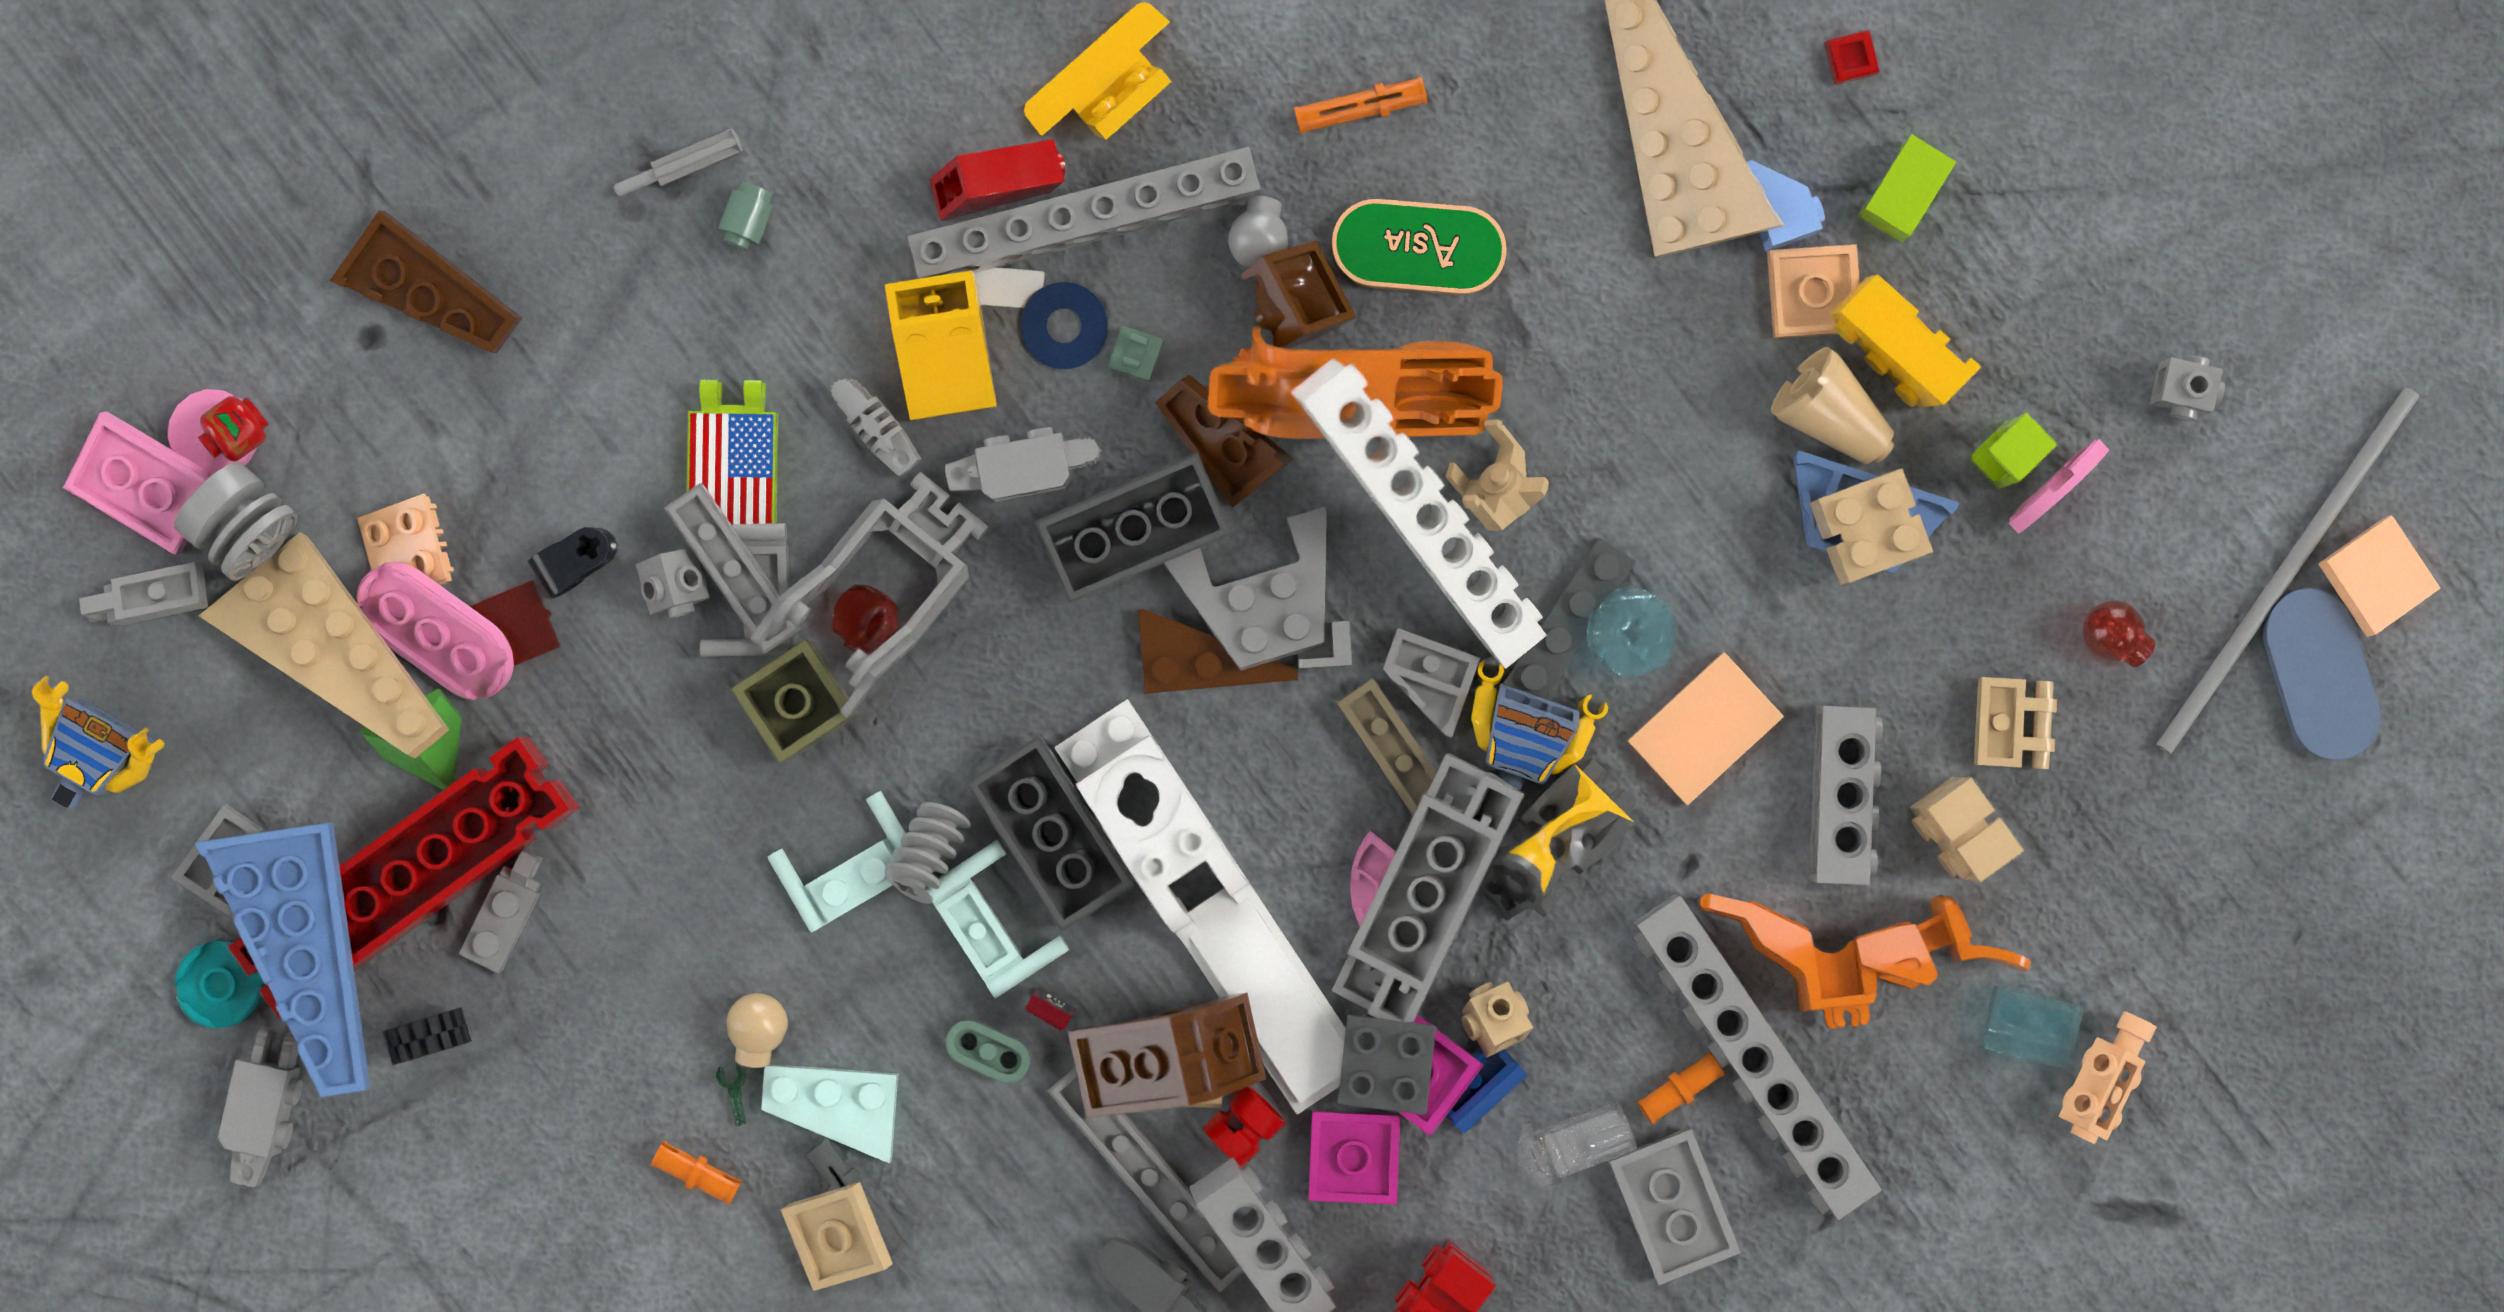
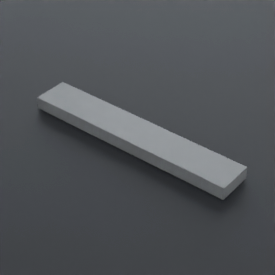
M1075 1067L1048 1089L1047 1092L1218 1292H1221L1244 1272L1196 1206L1189 1186L1127 1114L1087 1118Z

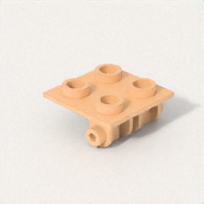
M421 494L357 518L371 571L385 563L401 562L415 567L439 585L452 582L451 573L454 572V568L450 565L447 552H441V549L447 547V542L438 541V536L443 535L444 531L443 529H435L440 527L436 514L437 506L436 504H431L429 496L426 497V494Z

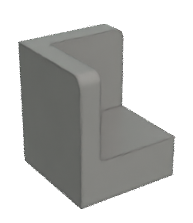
M1338 621L1325 624L1324 646L1297 653L1298 669L1351 666L1350 622Z

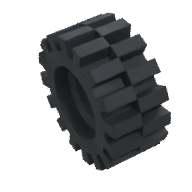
M462 1007L383 1031L392 1065L471 1042Z

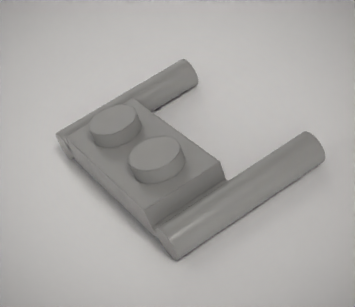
M786 523L731 524L779 595L789 589V556L786 542ZM744 625L745 638L700 640L701 657L783 655L790 650V638L769 653L764 654L759 645L750 640L752 635Z

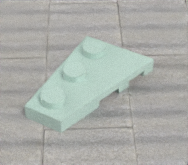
M769 1064L764 1068L761 1110L882 1161L891 1163L898 1073Z

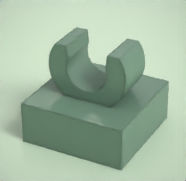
M1122 325L1108 368L1150 383L1164 339Z

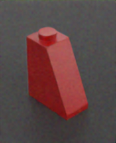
M1054 139L957 155L929 179L940 221L1051 193L1065 182V162L1061 153L1056 150Z

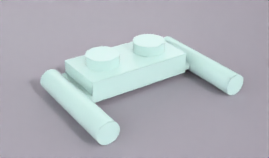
M881 791L870 796L866 801L888 838L878 842L805 886L783 849L767 857L810 933L893 886L885 876V868L888 864L894 863L893 853L896 849L902 848L901 838L906 833Z
M995 840L939 877L938 880L941 885L938 889L926 886L924 888L932 896V902L995 999L1069 951L1067 944L1059 935L1023 959L974 881L972 882L970 879L1007 854L998 840Z

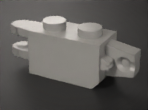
M262 1026L258 1030L252 1056L249 1055L235 1060L218 1134V1140L223 1148L232 1150L230 1182L249 1187L261 1185L272 1156L281 1153L282 1149L288 1146L293 1131V1124L288 1122L291 1107L298 1103L303 1087V1081L298 1079L301 1067L295 1066L298 1056V1044L292 1032L287 1033L283 1040L279 1062L269 1060V1055L274 1039L273 1028Z

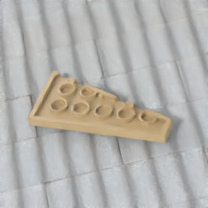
M1605 0L1654 256L1664 257L1785 227L1778 213L1773 210L1765 196V190L1758 178H1755L1744 159L1740 146L1710 94H1707L1699 80L1698 73L1691 60L1687 59L1675 38L1676 34L1656 0Z
M301 532L198 615L413 758L419 756L449 731V728L310 538Z

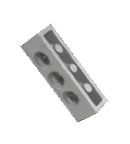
M1815 707L1809 881L1870 885V876H1875L1877 873L1878 854L1876 849H1871L1872 832H1877L1879 827L1878 805H1873V788H1879L1881 781V764L1879 761H1875V744L1881 743L1883 723L1881 717H1876V708ZM1846 739L1853 740L1858 747V756L1850 764L1843 762L1839 756V746ZM1845 783L1853 785L1857 793L1856 801L1848 808L1840 805L1837 799L1838 789ZM1849 827L1855 835V843L1850 850L1842 852L1836 845L1835 837L1840 829Z
M1233 1157L1189 1187L1196 1206L1273 1312H1330L1336 1308L1329 1291L1335 1288L1332 1281L1321 1266L1313 1269L1306 1258L1311 1256V1253L1296 1232L1290 1237L1283 1225L1288 1221L1276 1202L1271 1200L1266 1204L1259 1192L1264 1187L1250 1166L1242 1170ZM1241 1207H1252L1245 1216H1233L1235 1211ZM1275 1240V1243L1266 1250L1257 1249L1262 1242ZM1299 1273L1293 1281L1281 1282L1287 1274Z

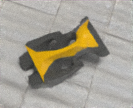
M1590 758L1580 766L1574 763L1550 783L1524 812L1518 821L1523 826L1529 825L1536 831L1531 837L1519 844L1499 846L1479 890L1497 903L1501 910V916L1506 921L1528 908L1534 909L1544 918L1553 908L1555 899L1552 895V889L1559 877L1571 868L1580 875L1606 854L1634 824V821L1628 816L1635 806L1636 800L1626 790L1617 788L1607 796L1597 786L1606 776L1605 770L1594 759ZM1553 806L1555 818L1551 821H1543L1541 819V812L1545 807ZM1583 835L1592 837L1594 844L1590 850L1583 848L1581 842ZM1551 839L1556 840L1558 859L1553 858L1550 852L1549 844Z

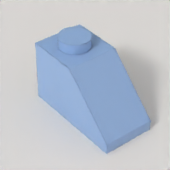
M1753 160L1747 161L1755 178H1758L1765 190L1764 194L1773 210L1778 213L1785 227L1759 233L1765 252L1815 236L1823 229L1821 222L1825 220L1823 207L1817 196L1811 197L1807 186Z

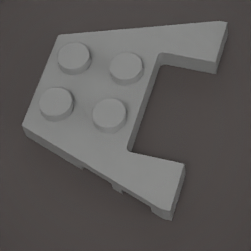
M1325 507L1287 518L1299 557V561L1217 587L1211 584L1200 548L1163 563L1166 570L1178 583L1185 596L1194 605L1240 671L1324 646L1327 527Z

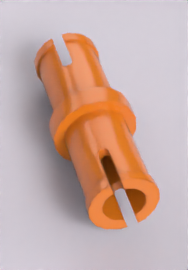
M1708 1052L1703 1058L1679 1074L1672 1072L1667 1076L1668 1081L1636 1103L1646 1119L1654 1125L1657 1120L1684 1103L1688 1106L1694 1102V1095L1718 1078L1725 1076V1073L1713 1055Z
M663 1140L650 1164L651 1167H656L685 1182V1188L692 1191L695 1187L725 1202L728 1206L742 1182V1179H737L708 1164V1158L700 1155L698 1159L668 1144L665 1140Z

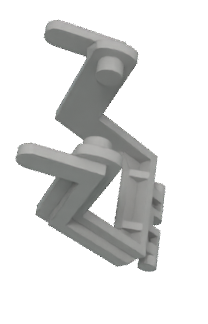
M922 472L910 484L916 490L915 494L899 510L884 498L872 500L824 561L775 600L750 638L752 642L759 645L775 624L781 626L787 620L798 627L811 611L806 605L829 588L873 532H892L936 568L938 585L906 625L870 656L858 649L845 665L854 673L849 684L856 688L840 711L846 718L857 709L877 679L915 646L969 579V566L956 557L955 554L970 535L979 540L989 528L988 525L960 503L948 515L942 512L941 509L951 496Z

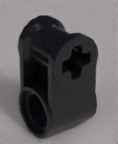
M584 527L560 542L554 543L538 552L527 562L549 597L555 599L582 583L585 578L609 564L616 556L617 541L613 534L606 529ZM588 539L600 540L601 544L596 547L598 556L587 554L586 549L591 546Z

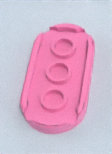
M389 562L373 569L361 580L357 590V604L359 607L362 605V611L389 648L448 691L463 699L475 700L478 697H491L508 684L513 673L514 659L512 649L504 634L492 622L424 573L405 563Z

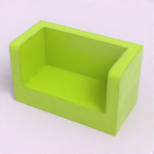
M1913 134L1902 143L1895 161L1870 201L1858 214L1860 218L1900 243L1912 235L1956 164L1955 160Z
M2026 412L2005 421L1970 455V460L2000 489L2020 482L2058 444Z

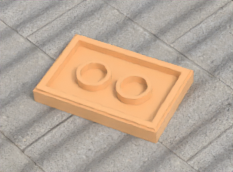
M1722 652L1627 740V743L1673 793L1688 806L1784 716L1725 652Z

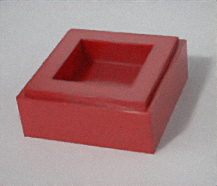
M1870 30L1829 39L1824 43L1835 85L1879 74L1880 70Z

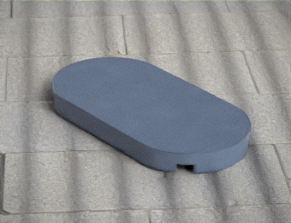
M2300 589L2286 593L2279 598L2268 614V617L2264 620L2262 639L2291 734L2298 745L2319 758L2345 760L2355 757L2365 751L2375 739L2379 730L2381 715L2351 614L2341 600L2323 590Z

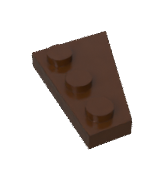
M1188 375L1171 387L1155 404L1191 453H1198L1206 473L1233 508L1255 492L1294 458L1264 434L1245 426L1244 418L1218 417L1211 414L1208 409L1209 390L1191 375Z

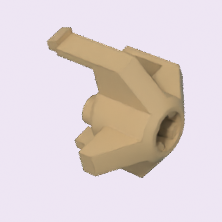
M1498 419L1485 420L1484 427L1500 447L1495 463L1486 468L1479 480H1469L1455 463H1449L1446 474L1448 481L1463 497L1464 507L1469 508L1485 528L1490 531L1503 530L1515 519L1525 514L1534 504L1545 497L1549 484L1545 477H1526L1525 451L1506 427L1502 425L1503 421Z

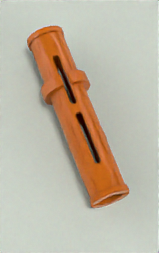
M1419 76L1416 79L1386 86L1383 85V82L1374 84V89L1335 97L1301 107L1296 106L1294 107L1299 133L1304 134V132L1344 124L1380 114L1381 118L1389 117L1391 111L1419 104L1424 105L1428 101L1422 76ZM1401 95L1400 97L1391 98V99H1386V98H1390V97H1394V96ZM1373 101H1378V102L1371 103V104H1367V105L1365 104V103H1369V102H1373ZM1356 106V107H1354V108H1350V109H1346V110H1342V111H1338V112H1334V113H1330V114H1326V115H1320V114H1324V113H1328V112H1332V111H1336V110H1340V109H1344V108H1349V107Z

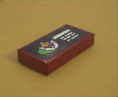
M1040 988L1032 994L1025 1007L1028 1013L1060 1031L1066 1028L1076 1011L1074 1007Z

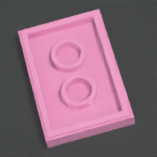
M106 411L99 413L63 489L172 554L177 555L183 552L188 541L174 529V520L187 499L213 474Z

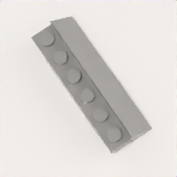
M1450 753L1445 755L1427 794H1424L1351 944L1347 953L1349 956L1335 982L1332 992L1369 1010L1368 1014L1375 1018L1414 1022L1521 803L1524 793L1492 772L1488 773Z

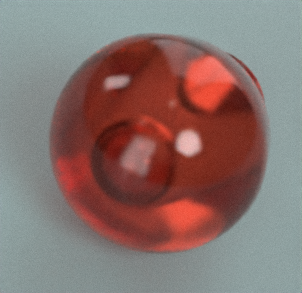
M2122 601L2103 602L2095 606L2084 620L2082 630L2084 642L2090 652L2097 657L2107 661H2125L2131 667H2138L2146 662L2154 651L2155 640L2146 633L2143 618L2130 604Z

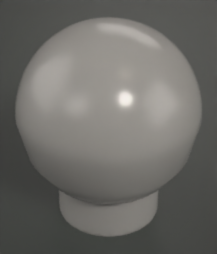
M1251 196L1247 200L1246 211L1234 220L1228 234V245L1232 256L1242 266L1249 268L1262 256L1288 248L1287 229L1284 222L1280 219L1282 204L1278 200L1266 196Z

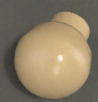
M763 993L748 994L738 999L730 1008L726 1025L728 1036L736 1047L735 1061L740 1065L752 1068L765 1067L770 1064L772 1050L783 1041L788 1028L786 1011L780 1002L772 996Z

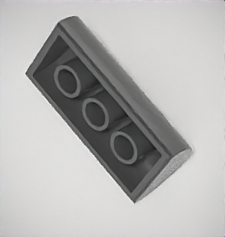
M1197 452L1034 522L1069 603L1232 534Z
M1041 735L1030 740L966 782L1061 932L1137 884Z

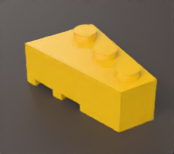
M1878 274L1866 277L1829 314L1837 322L1834 325V329L1845 341L1850 344L1856 342L1867 353L1864 360L1876 373L1881 376L1886 373L1897 385L1894 391L1907 405L1911 407L1917 405L1918 408L1944 405L1981 366L1972 358L1963 363L1945 346L1950 341V338L1941 330L1934 334L1916 316L1919 311Z

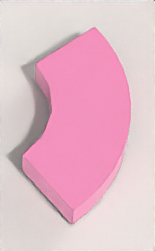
M2100 439L2092 441L2070 458L2059 471L2019 506L2009 519V524L2018 534L2053 507L2101 461L2109 451Z
M1370 830L1357 850L1350 878L1351 901L1359 926H1361L1396 853L1394 849Z

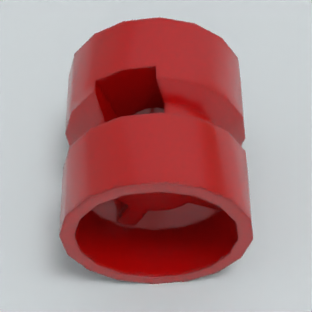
M1251 1086L1238 1090L1228 1100L1230 1109L1228 1111L1219 1110L1202 1127L1208 1137L1230 1159L1234 1157L1242 1168L1260 1151L1259 1142L1261 1140L1270 1141L1286 1124L1283 1117Z

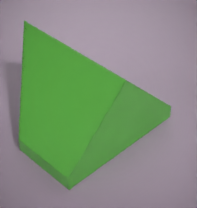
M439 688L425 695V697L449 728V731L416 758L405 754L368 728L363 727L360 729L362 736L385 761L443 790L454 783L462 718L458 710Z

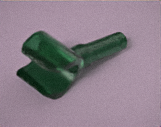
M736 1064L737 1080L732 1084H728L725 1079L724 1068L719 1067L716 1072V1079L722 1087L728 1089L735 1125H745L746 1119L741 1098V1087L746 1081V1071L741 1065Z

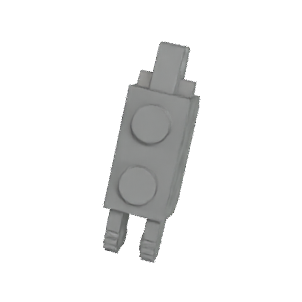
M1052 427L1040 428L1026 432L1028 439L1010 442L1009 435L983 440L984 447L976 448L975 455L946 464L945 473L951 492L982 491L997 503L1065 490L1072 480L1070 471L1086 468L1087 465L1092 467L1093 464L1100 461L1099 458L1102 450L1098 447L1095 439L1091 440L1090 437L1089 439L1084 437L1083 440L1078 438L1065 441L1062 433L1053 434Z

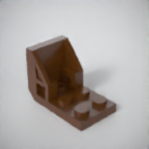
M1247 992L1168 1010L1144 1019L1081 1027L1068 1031L1087 1118L1190 1106L1215 1100L1266 1079Z

